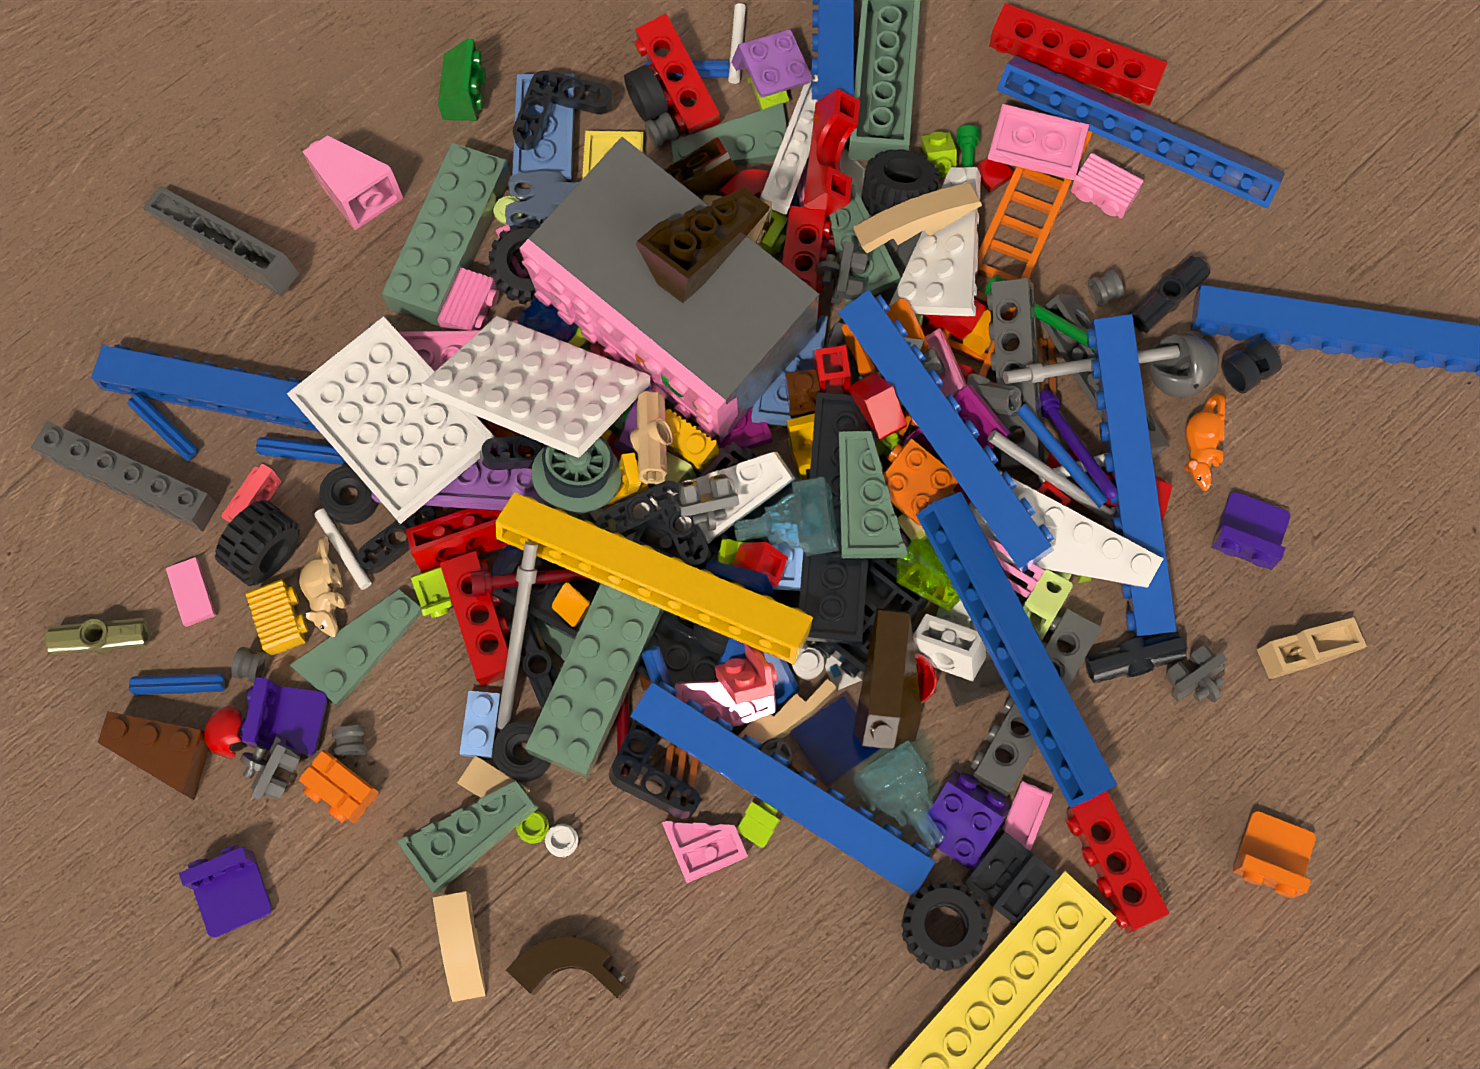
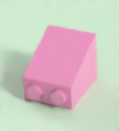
M328 135L321 140L313 142L303 151L317 182L354 230H357L403 199L392 169L388 165Z

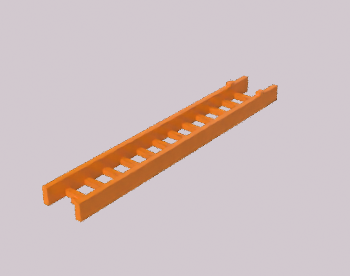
M1089 130L1085 138L1079 166L1093 134ZM1016 167L978 251L977 272H975V280L979 273L990 278L998 274L1007 280L1029 278L1030 280L1073 180L1065 178L1062 181L1038 171ZM1025 177L1059 190L1054 204L1051 205L1017 192L1016 189L1021 178ZM1011 200L1049 214L1043 229L1006 216L1005 214ZM1000 225L1037 238L1038 240L1032 254L995 240L994 238ZM989 249L1026 262L1027 265L1021 278L983 264ZM977 291L974 299L988 306L985 293ZM1012 307L1006 311V321H1011L1013 319V316L1017 310L1016 307ZM943 329L952 351L982 362L983 365L978 375L987 378L991 369V353L995 352L994 341L988 354L978 355L964 344L951 340V333ZM908 411L904 415L907 427L897 433L902 441H904L911 425L919 428L912 421Z

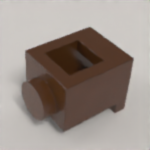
M816 369L785 373V389L790 418L814 414L817 392L820 393Z

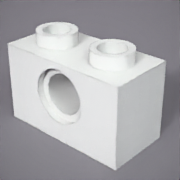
M929 614L924 616L913 635L915 652L927 657L934 668L970 681L975 679L986 659V647L976 630Z

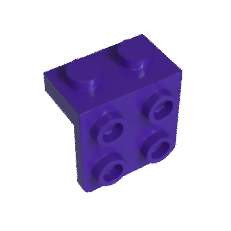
M1233 492L1227 500L1211 548L1217 549L1226 555L1252 562L1258 567L1272 570L1282 559L1286 548L1281 546L1290 520V513L1279 507Z
M256 677L254 686L250 687L247 695L249 709L247 717L243 718L241 722V741L255 749L257 745L266 748V750H270L278 735L286 739V746L293 748L300 755H314L317 752L328 701L326 694L320 691L281 687L269 679Z
M955 770L919 826L917 834L963 866L972 868L999 828L1011 806L1006 803L1005 798L995 791L988 792L978 785L974 777Z
M233 845L219 852L220 856L209 861L207 858L196 860L188 865L189 869L179 873L182 885L193 889L207 933L211 937H219L272 913V905L254 852L243 846Z

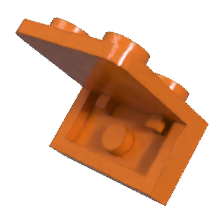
M902 298L889 306L891 310L886 313L892 323L897 319L908 333L904 338L924 340L920 351L922 353L929 349V345L909 301ZM845 323L841 328L846 337V344L857 362L859 373L863 378L873 373L878 374V368Z
M910 439L902 446L896 444L886 457L890 461L889 464L882 470L891 496L892 505L919 526L921 524L916 515L933 502L948 497L958 483L947 466L913 439Z
M1256 811L1250 815L1232 872L1243 876L1242 879L1251 884L1259 886L1264 884L1272 887L1277 894L1288 898H1295L1308 893L1311 879L1304 876L1316 836L1311 831Z

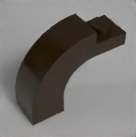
M557 937L544 940L524 951L506 969L520 985L534 996L552 976L567 969H580L592 974L619 1000L629 991L623 985L627 980L625 976L614 966L609 970L605 968L613 959V956L599 945L581 938Z

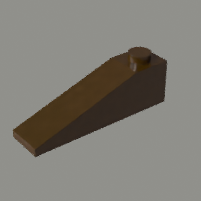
M718 137L664 169L694 194L714 190L719 186L723 188L739 173Z
M744 188L712 201L711 206L695 211L694 208L684 213L683 217L671 222L668 219L658 222L637 240L636 245L657 284L684 303L714 274L769 211L770 206Z
M877 608L853 733L862 746L895 749L916 741L922 713L911 618L909 612Z

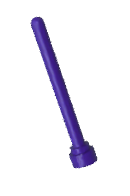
M1050 390L1040 392L1042 417L1051 420L1104 495L1109 499L1115 498L1117 489L1060 413L1059 399Z

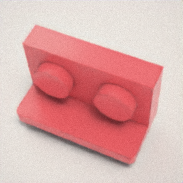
M261 464L259 468L254 467L223 512L222 518L230 523L243 509L256 501H269L282 482L273 469Z
M744 644L746 659L734 658L726 661L725 664L715 666L716 678L736 705L774 696L773 683L777 681L775 667L772 662H767L763 651Z

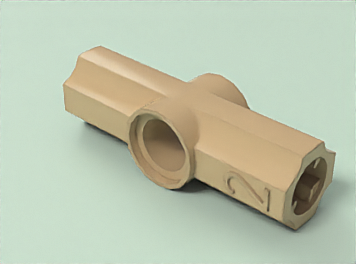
M645 391L638 395L637 429L631 432L630 439L633 448L638 453V479L645 484L653 483L657 485L666 481V446L672 444L673 434L668 423L665 421V397L659 392Z

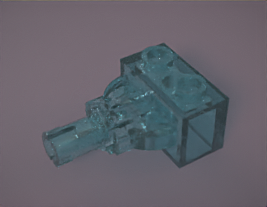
M824 477L792 482L793 493L783 497L777 505L765 507V513L762 517L734 522V527L738 529L735 530L738 542L767 536L771 545L783 543L791 548L803 549L807 556L839 551L832 492Z
M909 740L853 775V785L871 812L878 808L884 814L895 817L901 827L906 826L908 821L915 828L929 850L935 847L936 842L940 844L946 837L928 814V810L934 807V804L928 796L927 766Z

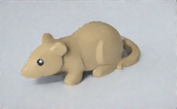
M328 537L319 538L315 556L301 571L299 584L310 603L311 611L307 612L306 618L314 622L322 632L335 637L338 632V624L334 616V610L336 606L341 609L346 608V602L344 597L337 592V589L343 587L337 564H332L328 557Z

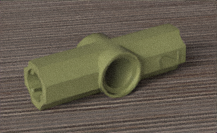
M145 618L113 621L89 619L80 624L49 626L45 636V643L48 653L51 655L92 651L98 654H106L114 649L147 647L150 641V629ZM99 631H103L100 640L94 642V636Z

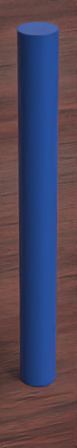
M1026 404L1020 407L1017 414L1097 507L1100 508L1105 504L1108 498Z

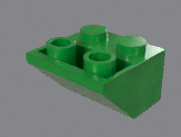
M466 39L444 53L438 107L443 120L477 121L478 110L483 109V93L480 90L481 85L486 83V69L481 67L482 55L481 51L476 50L474 39Z

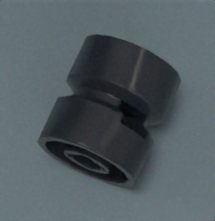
M1263 338L1253 340L1244 346L1242 351H1236L1221 363V369L1227 382L1241 394L1247 393L1259 385L1261 380H1267L1282 368L1281 359L1276 349Z

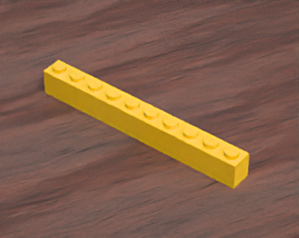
M514 492L496 520L497 540L523 551L525 542H535L538 544L536 556L793 665L810 633L813 617L807 615L799 608L783 605L776 602L770 596L759 595L747 590L739 583L728 582L716 577L708 570L692 567L679 558L668 557L656 552L650 546L632 542L619 533L608 532L590 521H582L568 515L561 509H553L541 504L530 496H522Z

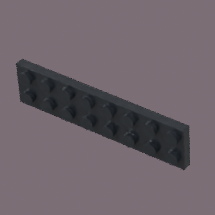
M817 392L799 609L813 617L807 641L862 645L868 558H841L838 436L839 432L871 431L875 446L877 437L851 395Z
M518 550L504 575L517 573L518 566L522 564L523 550ZM536 556L534 568L537 571L566 569ZM592 579L532 585L527 615L575 640L584 618L575 627H572L553 610L552 603L565 583H569L591 605L601 583ZM518 586L495 588L493 596L515 607ZM662 614L648 647L658 646L660 648L674 689L677 682L718 680L716 678L715 666L718 665L722 654L706 649L696 639L693 629ZM642 658L636 674L651 681Z

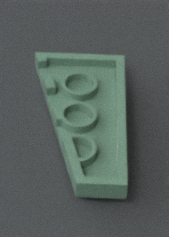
M871 431L839 432L841 558H907L908 553L901 537L899 523L890 500L891 496L884 480L882 466Z
M398 589L339 630L335 637H329L290 664V666L316 689L325 693L326 697L339 707L422 615L421 607Z

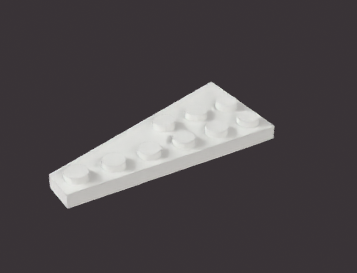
M951 167L941 189L971 183L980 200L981 175L978 168ZM977 209L931 236H928L925 230L922 231L889 306L902 298L909 301L914 314L976 316L974 296L977 295L975 272H977L979 238L977 234V224H979Z
M777 452L687 480L697 481L700 495L711 493L710 477L725 474L729 479L732 489L739 497L740 505L723 508L726 511V518L716 520V530L709 531L706 522L700 524L707 542L710 543L795 479ZM668 490L665 492L666 498L663 500H667L670 504L675 501L674 495L677 493ZM654 497L650 500L656 506L657 511L661 508L657 504L659 502ZM640 503L633 509V516L636 519H642L649 513V505L646 503ZM613 506L590 512V514L597 522L599 515ZM622 512V515L625 517L623 520L630 525L632 522L626 516V512ZM680 517L675 522V529L681 532L688 531L691 527V519ZM612 518L608 520L609 526L605 529L614 532L617 530L616 524L619 522ZM664 519L659 520V522L665 524ZM636 532L626 536L625 538L632 541Z
M1012 478L1017 485L1012 490L1019 500L1024 497L1027 499L1036 512L1031 516L1038 527L1044 523L1055 539L1050 542L1054 551L1035 563L1037 566L1045 570L1059 571L1147 588L1163 558ZM971 501L969 507L986 539L991 537L1000 543ZM991 547L995 556L1007 563L1015 564L1010 557Z

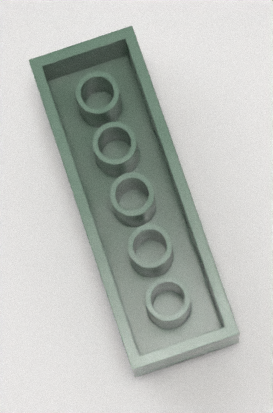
M862 0L854 97L860 100L858 126L850 135L849 159L869 161L870 158H875L876 154L885 153L887 150L897 151V149L909 151L920 0Z
M451 143L382 291V297L389 310L440 327L437 319L460 268L470 270L494 217V205L503 197L509 184V177L511 175L505 159Z
M602 583L600 584L525 746L528 754L589 779L642 661V652L648 647L664 612L663 609Z

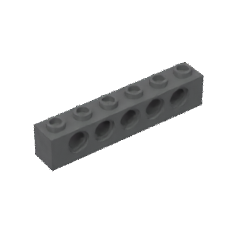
M1029 278L991 282L992 292L987 293V303L989 310H993V322L989 323V336L991 341L995 343V352L991 353L990 360L992 370L996 371L997 384L1017 387L1022 392L1023 405L1026 404L1042 422L1040 382L1028 383L1023 381L1005 384L1003 379L1005 371H1011L1014 368L1024 369L1026 365L1038 363L1034 284ZM1012 307L1018 308L1016 318L1006 321V311ZM1015 337L1019 338L1020 344L1018 348L1014 351H1007L1006 345L1008 341ZM996 413V416L1011 433L1006 438L1012 441L1013 432L1017 429H1024L1025 438L1016 445L1044 463L1043 443L1017 413H1013L1011 416ZM996 447V457L999 460L998 463H1001V467L1007 470L1027 468Z
M1056 295L1043 306L1084 331L1091 329L1092 320L1076 295ZM1041 321L1065 362L1095 358L1092 349ZM1091 371L1073 374L1100 419L1104 422L1102 410H1097L1095 402V391H1100L1098 379L1092 378ZM1145 406L1153 459L1170 445Z
M49 421L46 422L31 446L46 461L202 532L218 507V504L207 493Z
M1070 609L1066 610L1063 617L1056 615L1048 629V632L1053 634L1048 644L1042 642L1067 690L1102 628ZM1057 642H1067L1071 646L1072 652H1061L1057 648ZM1010 696L1002 710V713L1007 715L1002 725L995 723L986 739L991 742L990 747L986 753L980 750L971 765V768L976 770L973 777L977 782L991 791L999 793L1005 799L1010 794L1037 745L1012 696ZM1011 723H1022L1026 727V735L1019 736L1014 734L1011 730ZM999 749L1008 751L1011 755V762L1007 764L1000 763L995 757V751Z

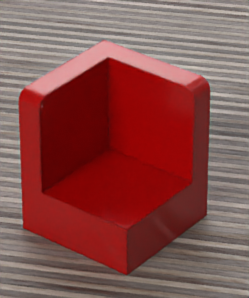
M768 542L741 544L730 573L752 588L778 586L788 557Z

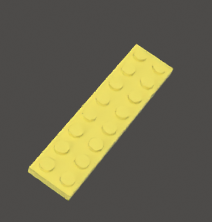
M1066 871L1063 872L889 1069H985L1112 924L1116 917Z

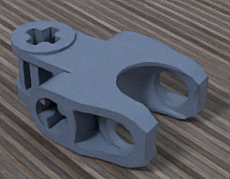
M554 171L518 173L509 177L510 196L527 201L512 202L506 205V224L509 226L516 224L517 228L523 227L522 223H529V227H535V224L541 225L580 182H566L562 174ZM526 183L531 189H520L516 184ZM523 213L528 214V216L524 219H518L512 214Z

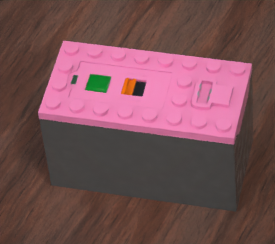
M621 137L520 247L524 259L522 263L528 269L536 290L534 295L546 306L552 304L559 310L557 314L567 324L572 325L574 322L582 329L580 333L592 344H595L596 341L605 348L604 353L611 360L617 363L621 361L630 368L650 375L651 392H659L665 397V400L667 399L675 405L673 409L679 416L686 419V421L691 418L699 424L698 430L701 429L702 433H706L707 437L711 436L712 439L714 437L721 443L815 336L819 293L747 236L706 283L684 303L660 287L636 245L637 240L658 222L666 219L671 222L683 217L684 213L694 208L695 211H698L709 205L625 138Z

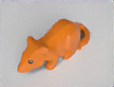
M1221 393L1211 395L1205 403L1203 410L1189 419L1184 431L1185 440L1190 450V460L1185 465L1184 470L1190 474L1193 481L1204 492L1208 491L1212 483L1211 463L1214 467H1219V463L1223 462V451L1217 450L1219 442L1224 440L1225 396ZM1216 404L1218 410L1217 414L1214 413V407Z

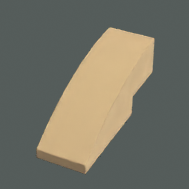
M1353 617L1306 629L1293 636L1270 641L1257 649V652L1268 678L1273 679L1364 649L1367 645Z
M465 891L433 897L439 942L452 1002L486 996L478 932L474 924L470 894Z

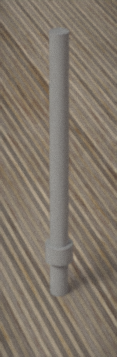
M1178 346L1137 351L1139 364L1178 358L1180 355ZM1095 358L1044 366L1041 363L1029 364L1024 369L1005 371L1003 379L1005 384L1023 381L1037 383L1043 382L1044 378L1091 371V360H1095Z
M996 430L991 432L988 437L990 443L1100 516L1102 522L1113 529L1112 517L1117 516L1115 507L1109 508L1103 504L1098 508L1084 490Z
M525 542L522 564L517 569L516 581L519 584L497 728L503 729L511 721L531 586L536 582L537 569L534 567L538 544L535 542Z

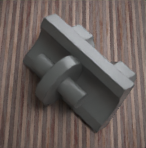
M844 242L843 251L839 252L837 263H835L836 257L828 254L826 261L816 264L815 272L820 277H823V285H831V281L834 279L830 303L839 305L842 298L855 300L861 296L863 281L848 278L849 272L863 275L868 255L853 251L854 243Z
M725 474L710 477L711 493L700 495L697 481L679 483V499L675 500L676 510L680 511L682 517L693 515L694 525L706 522L709 531L716 530V520L726 518V511L723 508L740 505L739 497L732 489L729 479Z
M1202 645L1189 658L1198 668L1196 671L1190 674L1181 662L1167 670L1166 677L1174 688L1172 696L1177 702L1198 688L1200 689L1193 694L1197 701L1207 697L1210 701L1216 702L1221 698L1218 688L1224 685L1225 681L1221 676L1216 677L1214 680L1211 679L1224 670L1223 664L1228 659L1222 652L1216 656L1205 645Z
M277 735L265 759L262 757L266 748L257 745L253 754L244 752L240 758V761L247 766L243 773L245 777L252 779L255 771H259L251 786L253 790L251 797L261 800L263 795L280 799L286 788L287 780L273 775L277 766L293 772L300 760V753L286 746V739Z

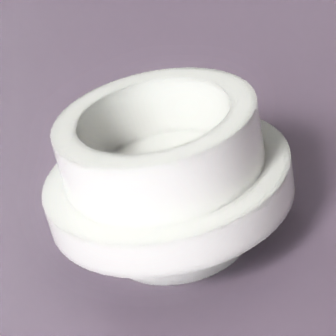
M809 647L806 650L802 648L792 667L798 677L811 680L822 673L824 659L818 650Z
M557 824L547 832L545 844L548 851L554 856L567 857L576 850L578 835L570 825Z

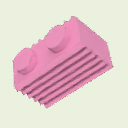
M1092 152L1078 175H1076L1071 191L1081 201L1092 202L1094 205L1101 207L1102 211L1107 215L1123 218L1140 192L1144 180Z
M460 268L437 319L441 330H482L487 325L488 317L486 315L490 307H495L499 298V291L492 277Z

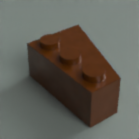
M107 711L98 743L194 800L209 751L208 746L204 742V731Z

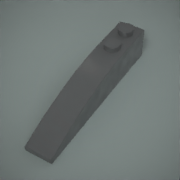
M162 186L143 207L147 213L203 251L280 296L283 295L299 275V272L284 253Z

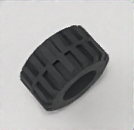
M897 149V151L887 150L885 153H878L875 155V158H870L868 165L865 167L861 200L866 210H869V214L874 216L912 198L937 191L940 178L939 170L935 168V164L932 161L927 160V157L918 155L913 151L907 152Z
M522 223L523 227L517 228L515 224L509 226L510 231L507 233L504 230L499 233L500 238L498 241L494 239L492 243V251H489L488 257L491 276L498 290L502 294L505 293L511 301L516 299L519 300L520 304H526V301H532V304L538 303V298L534 295L536 290L531 278L523 279L514 275L510 270L509 263L511 258L520 251V247L540 225L535 224V227H529V223Z
M266 500L256 501L243 509L228 524L218 541L215 559L247 586L258 585L274 575L289 559L298 542L300 526L271 502Z
M946 881L945 884L936 882L932 883L929 887L925 886L913 896L904 911L901 927L903 928V941L906 942L909 953L917 958L916 961L920 964L928 965V968L933 970L943 969V971H950L951 969L965 966L981 952L989 934L987 933L989 918L986 919L984 904L980 905L978 902L979 897L975 893H969L967 887L963 885L956 886L954 882ZM937 907H948L959 914L964 924V934L958 943L945 947L936 944L929 938L925 930V920L931 910Z

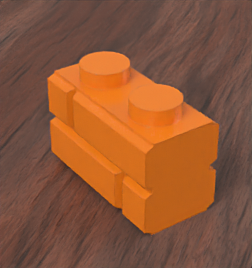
M325 749L319 753L312 762V765L299 778V781L306 786L302 792L317 804L321 799L331 806L327 812L341 823L346 818L356 823L364 814L366 808L379 795L375 788Z

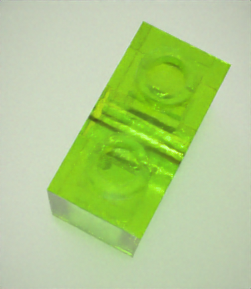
M916 537L906 548L907 558H898L897 583L950 611L960 601V598L933 546Z

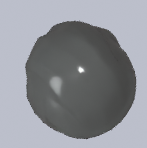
M1177 332L1163 338L1154 349L1178 346L1180 355L1178 358L1149 362V372L1154 385L1164 394L1172 397L1188 398L1202 392L1214 380L1218 369V357L1213 347L1204 339L1183 332Z

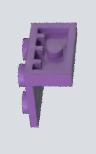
M791 29L738 44L731 61L736 71L745 68L748 70L761 98L799 87L812 81L811 73Z

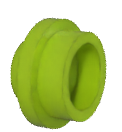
M534 811L516 827L519 837L524 842L530 844L543 841L550 829L547 817L539 811Z

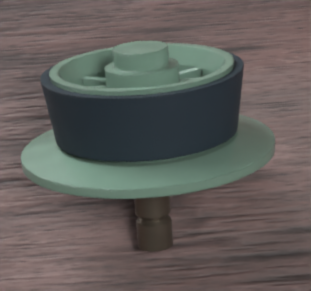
M601 436L580 458L545 445L537 454L531 472L533 486L542 500L554 508L569 513L591 512L608 504L617 494L622 477L616 456L613 454L609 444Z

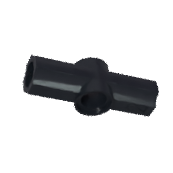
M1191 255L1170 276L1164 277L1158 287L1128 314L1133 316L1134 327L1138 331L1148 333L1168 313L1175 311L1181 301L1210 275L1211 272L1207 267V263L1200 257ZM1164 292H1171L1175 297H1169Z
M531 616L526 618L520 659L541 710H543L558 674L536 621ZM512 624L508 626L510 634L512 630ZM535 659H545L547 661L545 671L539 674L531 672V663Z
M1172 632L1147 640L1144 638L1131 639L1119 644L1117 648L1086 655V671L1093 684L1125 675L1127 678L1140 676L1153 671L1155 667L1185 660L1187 658L1186 645L1179 632Z

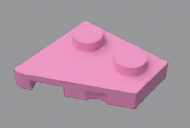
M673 821L662 823L686 883L748 857L735 825L673 823Z

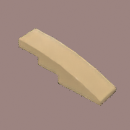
M965 183L907 200L854 226L853 229L862 248L866 253H869L892 238L899 245L923 230L926 231L928 236H931L979 208L982 204L971 183Z
M827 679L806 702L799 695L795 694L775 716L769 714L751 721L738 737L742 739L746 734L762 744L759 749L761 751L763 745L768 741L780 740L813 717L836 695L837 687Z

